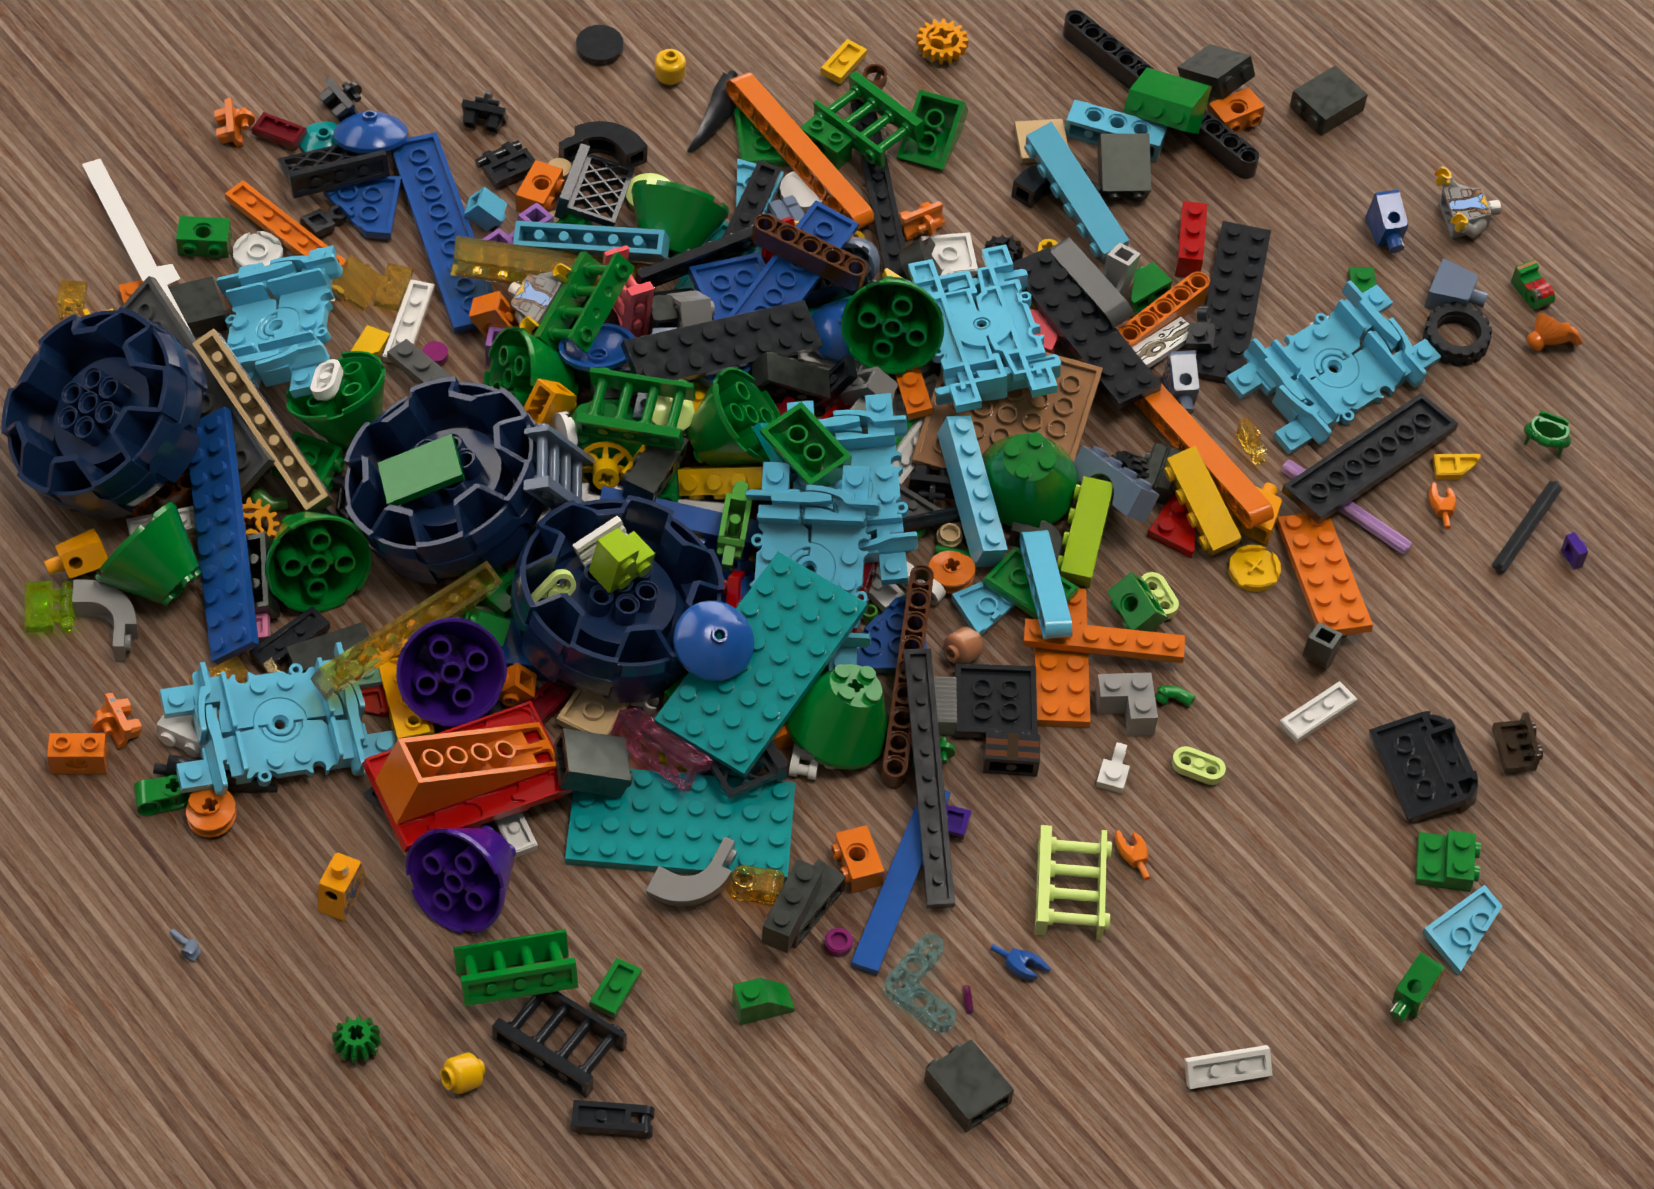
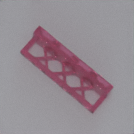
M639 708L619 710L611 736L621 737L620 734L623 726L628 727L631 739H625L629 753L684 792L691 790L697 772L710 770L713 762L712 759L656 725L654 719ZM640 739L647 741L648 753L642 751ZM658 753H665L668 766L664 767L661 765ZM679 765L688 770L684 780L679 777L677 769Z

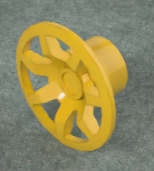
M603 441L591 444L584 451L595 459V464L582 467V482L594 483L600 490H602L603 486L615 488L619 483V473L625 468V466L617 464L625 456L628 462L633 461L631 454L618 443ZM603 447L602 458H598L590 451ZM608 447L616 448L621 452L615 454L611 459L609 458ZM583 473H592L593 481H589Z

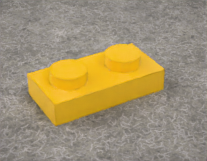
M847 39L821 67L820 74L841 85L867 56V49Z

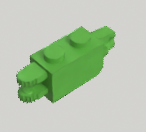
M743 480L734 483L732 494L726 493L716 554L723 556L721 568L724 572L731 573L733 559H742L752 505V500H747L745 496V491L749 490V485Z

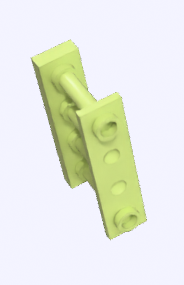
M1041 825L1038 838L1035 935L1046 936L1048 925L1053 926V923L1096 926V940H1102L1104 930H1109L1110 913H1105L1106 859L1111 858L1112 842L1107 841V830L1101 831L1099 843L1057 840V837H1052V826ZM1056 851L1098 854V867L1056 864V861L1051 860V853L1055 854ZM1065 875L1098 878L1097 891L1055 888V885L1050 884V877ZM1064 899L1097 902V915L1054 912V909L1049 908V901Z

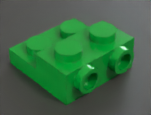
M294 431L291 438L330 493L335 473H342L345 467L342 447ZM274 465L272 468V475L284 479L279 470L277 469V467Z
M1448 830L1447 836L1419 832L1417 837L1415 884L1470 892L1473 882H1478L1480 876V866L1475 865V858L1480 856L1481 842H1476V834Z

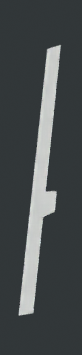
M101 159L82 164L142 281L148 276L156 278L187 325L167 286L180 279L173 264L156 266Z

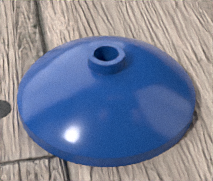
M364 111L354 114L341 121L334 129L336 144L345 150L356 153H372L381 150L386 152L401 146L408 138V128L405 123L395 116L379 111Z
M848 301L826 304L812 314V319L823 343L821 349L815 352L822 358L838 363L845 355L852 356L841 335L842 313Z
M604 323L588 353H584L569 339H561L559 342V354L566 364L583 372H589L590 367H605L615 370L627 363L621 343L624 340L635 337L624 327Z
M704 601L688 608L678 619L673 633V645L677 658L687 671L700 679L718 682L735 677L748 665L754 650V637L747 619L736 608L719 601ZM715 632H719L722 635V640L715 637Z

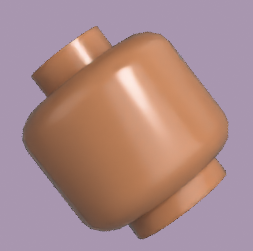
M968 627L960 628L948 635L944 640L943 646L945 657L953 664H969L976 660L983 651L981 635Z

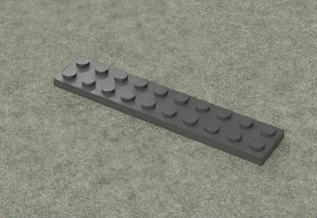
M148 276L121 307L132 310L146 319L156 322L172 333L183 346L197 357L203 368L208 386L202 403L200 419L222 407L231 409L241 497H243L274 464L275 460L255 437L192 343L196 341L195 337L157 279Z

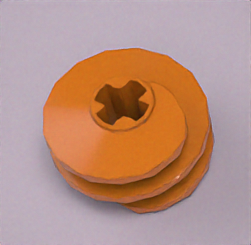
M949 550L939 552L932 557L928 565L934 573V579L944 587L947 594L956 593L973 584L976 571L975 563L972 558L959 552Z
M213 786V789L193 791L190 794L189 803L186 806V818L192 832L207 838L218 837L228 832L234 825L237 817L236 803L230 792L227 791L226 795L219 796L215 793Z

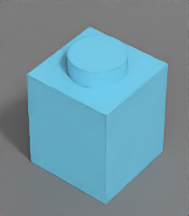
M483 187L470 196L464 216L487 232L494 226L502 224L506 217L504 212L508 203L486 187Z

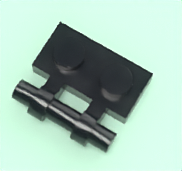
M517 140L512 143L508 141L497 150H488L482 153L481 157L475 159V163L478 168L484 166V174L493 186L498 189L527 176L536 159L527 148L522 149L521 142Z

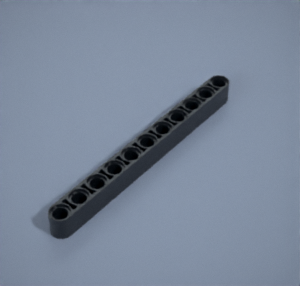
M1071 10L1066 13L1063 28L1065 39L1129 90L1147 67L1154 69L1082 11ZM1206 109L1198 134L1182 131L1238 177L1250 179L1255 176L1260 156L1259 152Z

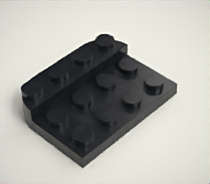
M1431 711L1420 712L1369 729L1370 738L1409 824L1458 807L1460 812L1464 811L1476 802L1478 793L1477 772L1473 770L1457 736L1454 722L1450 718L1447 720L1442 716L1431 714Z

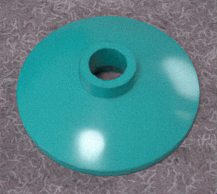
M321 121L307 126V135L300 143L301 150L308 152L337 145L334 140V129L338 124Z

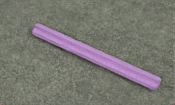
M1290 459L1282 467V472L1292 479L1306 470ZM1351 501L1338 510L1402 555H1405L1412 546L1411 541Z

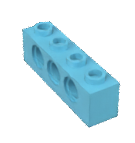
M1074 100L1065 126L1066 137L1097 145L1100 134L1149 133L1150 161L1157 162L1167 131V126L1078 100Z

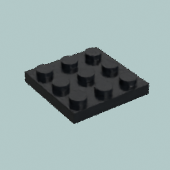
M955 664L957 682V726L955 737L985 738L986 731L995 730L1010 733L1029 732L1038 734L1036 666Z

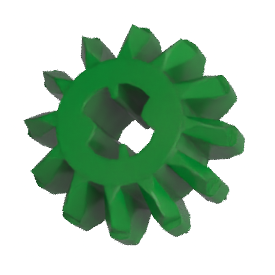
M358 1014L356 1020H352L347 1016L345 1024L337 1023V1032L332 1034L333 1047L336 1054H341L343 1062L352 1058L354 1065L358 1062V1059H362L367 1063L369 1060L368 1055L376 1056L378 1053L377 1047H380L382 1044L378 1025H373V1020L370 1017L362 1021L360 1014Z

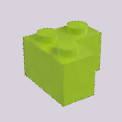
M617 528L597 540L589 572L610 594L618 588L624 589L636 577L647 575L652 569L655 553L635 531L626 536Z

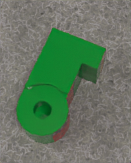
M1535 259L1516 266L1511 283L1531 308L1537 310L1554 303L1555 293L1552 286L1546 283L1539 273V265Z

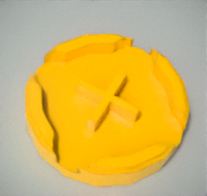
M1246 545L1238 548L1231 556L1228 564V573L1231 580L1239 588L1249 592H1263L1276 585L1281 573V563L1277 555L1267 551L1266 547Z

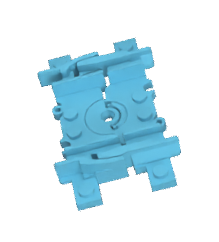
M1007 245L982 249V258L986 267L977 268V278H972L970 270L938 276L933 259L908 264L912 283L928 292L935 299L943 314L944 337L932 361L941 363L944 387L935 388V401L937 405L953 403L956 413L982 408V401L1006 398L1007 392L1029 387L1032 398L1058 392L1055 378H1059L1061 375L1060 358L1056 354L1046 356L1043 347L1044 335L1035 336V334L1041 333V328L1039 324L1034 322L1029 308L1031 306V294L1029 292H1022V290H1025V287H1028V274L1025 269L1013 271V262Z
M334 246L309 251V256H290L273 259L270 261V265L264 266L263 262L253 265L249 264L240 267L238 273L217 278L216 284L223 296H227L234 313L225 319L229 328L227 344L258 389L262 379L266 387L291 382L290 393L293 398L313 394L310 386L317 365L326 362L330 358L324 343L331 340V335L327 330L328 315L333 309L330 300L335 299L332 294L333 284L331 280L341 277L343 273V268L336 259L337 252Z
M1352 281L1346 282L1342 293L1347 299L1338 301L1328 319L1325 314L1318 313L1314 318L1313 324L1293 336H1285L1284 342L1287 344L1286 347H1283L1275 339L1271 346L1265 349L1254 338L1243 354L1249 363L1226 377V384L1240 400L1259 388L1266 396L1275 393L1272 403L1289 423L1277 430L1273 438L1288 455L1310 443L1312 438L1319 445L1326 444L1332 435L1331 429L1337 426L1339 419L1343 425H1350L1354 419V414L1374 402H1382L1384 396L1381 395V391L1388 393L1391 397L1395 389L1406 381L1414 388L1419 387L1425 381L1426 370L1440 361L1441 355L1426 339L1412 346L1407 335L1395 319L1390 318L1387 320L1381 315V313L1391 308L1393 301L1378 285L1362 293ZM1329 368H1335L1337 373L1331 372Z
M891 393L865 395L866 411L835 410L833 411V417L818 420L852 456L851 466H870L869 499L880 500L881 512L878 516L867 517L866 533L871 540L862 541L859 544L861 551H868L870 554L864 560V563L880 562L882 585L908 583L906 551L918 549L917 532L904 533L902 518L907 517L909 511L908 505L905 502H901L899 477L903 474V467L892 465L894 461L902 460L901 453L896 450L895 437L907 435V419L905 415L893 416ZM813 400L802 401L814 415ZM800 402L787 403V411ZM861 428H868V434H862ZM793 470L790 476V482H793V489H800L801 492H806L807 484ZM842 478L827 487L842 490ZM833 499L834 512L839 514V500ZM802 508V525L809 530V543H811L812 526H806L804 521L805 508ZM813 566L806 567L809 570L815 572V568Z
M763 463L762 489L745 491L747 500L772 501V505H759L757 520L763 535L757 533L751 538L753 546L760 550L756 555L755 580L750 583V587L754 585L777 552H780L804 567L813 566L815 568L814 573L858 598L864 597L863 601L868 603L867 594L864 591L858 590L863 587L864 560L870 554L868 551H861L859 544L862 541L871 540L866 533L867 517L878 516L881 512L880 500L869 499L870 466L843 465L842 490L818 485H806V492H801L800 489H790L791 466L788 463ZM833 499L839 500V514L834 512ZM802 508H805L804 521L806 526H812L811 543H809V530L802 525ZM860 620L854 628H858V626H860ZM850 633L829 661V671L839 664L857 665L858 647L868 648L871 645L870 634Z
M337 642L334 648L337 664L336 671H333L331 660L322 661V658L318 657L315 667H309L305 673H302L303 668L300 664L294 663L289 667L288 674L283 671L254 675L248 672L247 682L238 683L234 674L227 679L225 671L221 672L220 676L210 677V672L205 662H200L198 671L192 674L193 685L160 689L159 696L164 718L192 715L199 746L206 745L205 748L201 749L202 760L176 764L181 793L213 789L214 786V791L217 795H226L228 782L225 770H230L231 776L235 778L236 785L251 783L254 777H257V783L262 787L270 784L272 776L283 778L306 774L312 778L314 774L313 767L315 766L323 767L325 775H328L331 770L351 767L352 774L355 776L365 775L366 772L362 766L364 759L391 750L397 741L394 730L367 734L365 723L362 724L361 722L365 710V702L360 689L381 686L382 684L377 659L370 658L347 662L342 644ZM281 722L285 725V728L277 729L275 723Z

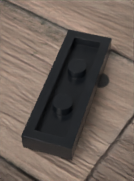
M312 606L259 643V645L249 650L250 657L266 673H269L287 660V646L321 636L330 629V622Z

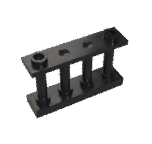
M558 991L533 995L512 1022H506L498 1018L492 1025V1038L494 1041L585 1098L593 1091V1076L591 1072L610 1048L614 1046L623 1052L627 1048V1034L619 1025L608 1023ZM544 1002L556 1011L535 1036L530 1037L520 1029L539 1005ZM565 1017L578 1023L579 1026L559 1051H552L544 1045L545 1041ZM589 1031L602 1038L603 1040L582 1066L579 1065L577 1067L568 1061L567 1058Z

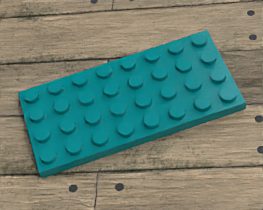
M777 552L736 608L747 619L753 632L754 650L748 665L735 677L718 682L706 681L688 672L654 718L656 725L744 778L868 609V603L780 552ZM718 632L715 637L722 640V635Z
M629 769L633 773L632 784L630 787H627L621 798L573 790L565 855L566 865L656 872L658 866L675 874L696 875L709 866L725 836L735 841L736 847L734 850L738 851L732 865L725 866V868L732 871V878L784 883L788 878L795 782L781 781L776 783V781H770L729 800L714 776ZM728 777L727 783L733 789L742 785L744 779Z

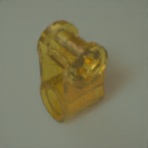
M740 865L732 872V882L729 887L730 894L740 901L757 902L773 906L784 886L785 875L776 869Z

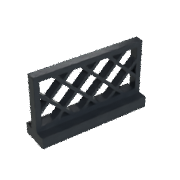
M580 144L561 192L554 217L564 220L567 213L603 226L614 227L635 168L589 154L590 146ZM591 164L600 166L601 168L594 169V167ZM616 173H622L627 176L618 177ZM601 175H608L611 179L604 180ZM593 177L596 182L590 183L586 178ZM617 185L619 190H613L610 186ZM603 188L605 192L598 193L596 189ZM588 191L591 195L584 196L581 192ZM612 199L615 203L608 204L605 200ZM597 201L600 206L594 207L591 202ZM582 204H583V206H584L586 209H581V208H577V207H574V206L582 205ZM606 212L611 218L602 216L600 213Z
M338 145L278 158L279 167L290 186L293 198L390 176L385 150L372 153H356L345 150Z
M773 740L755 763V765L766 769L767 774L763 776H756L749 772L744 778L728 767L717 765L713 758L699 751L729 800L770 781L775 780L776 783H779L787 778L788 764ZM731 775L744 779L742 785L731 789L727 783L728 776Z

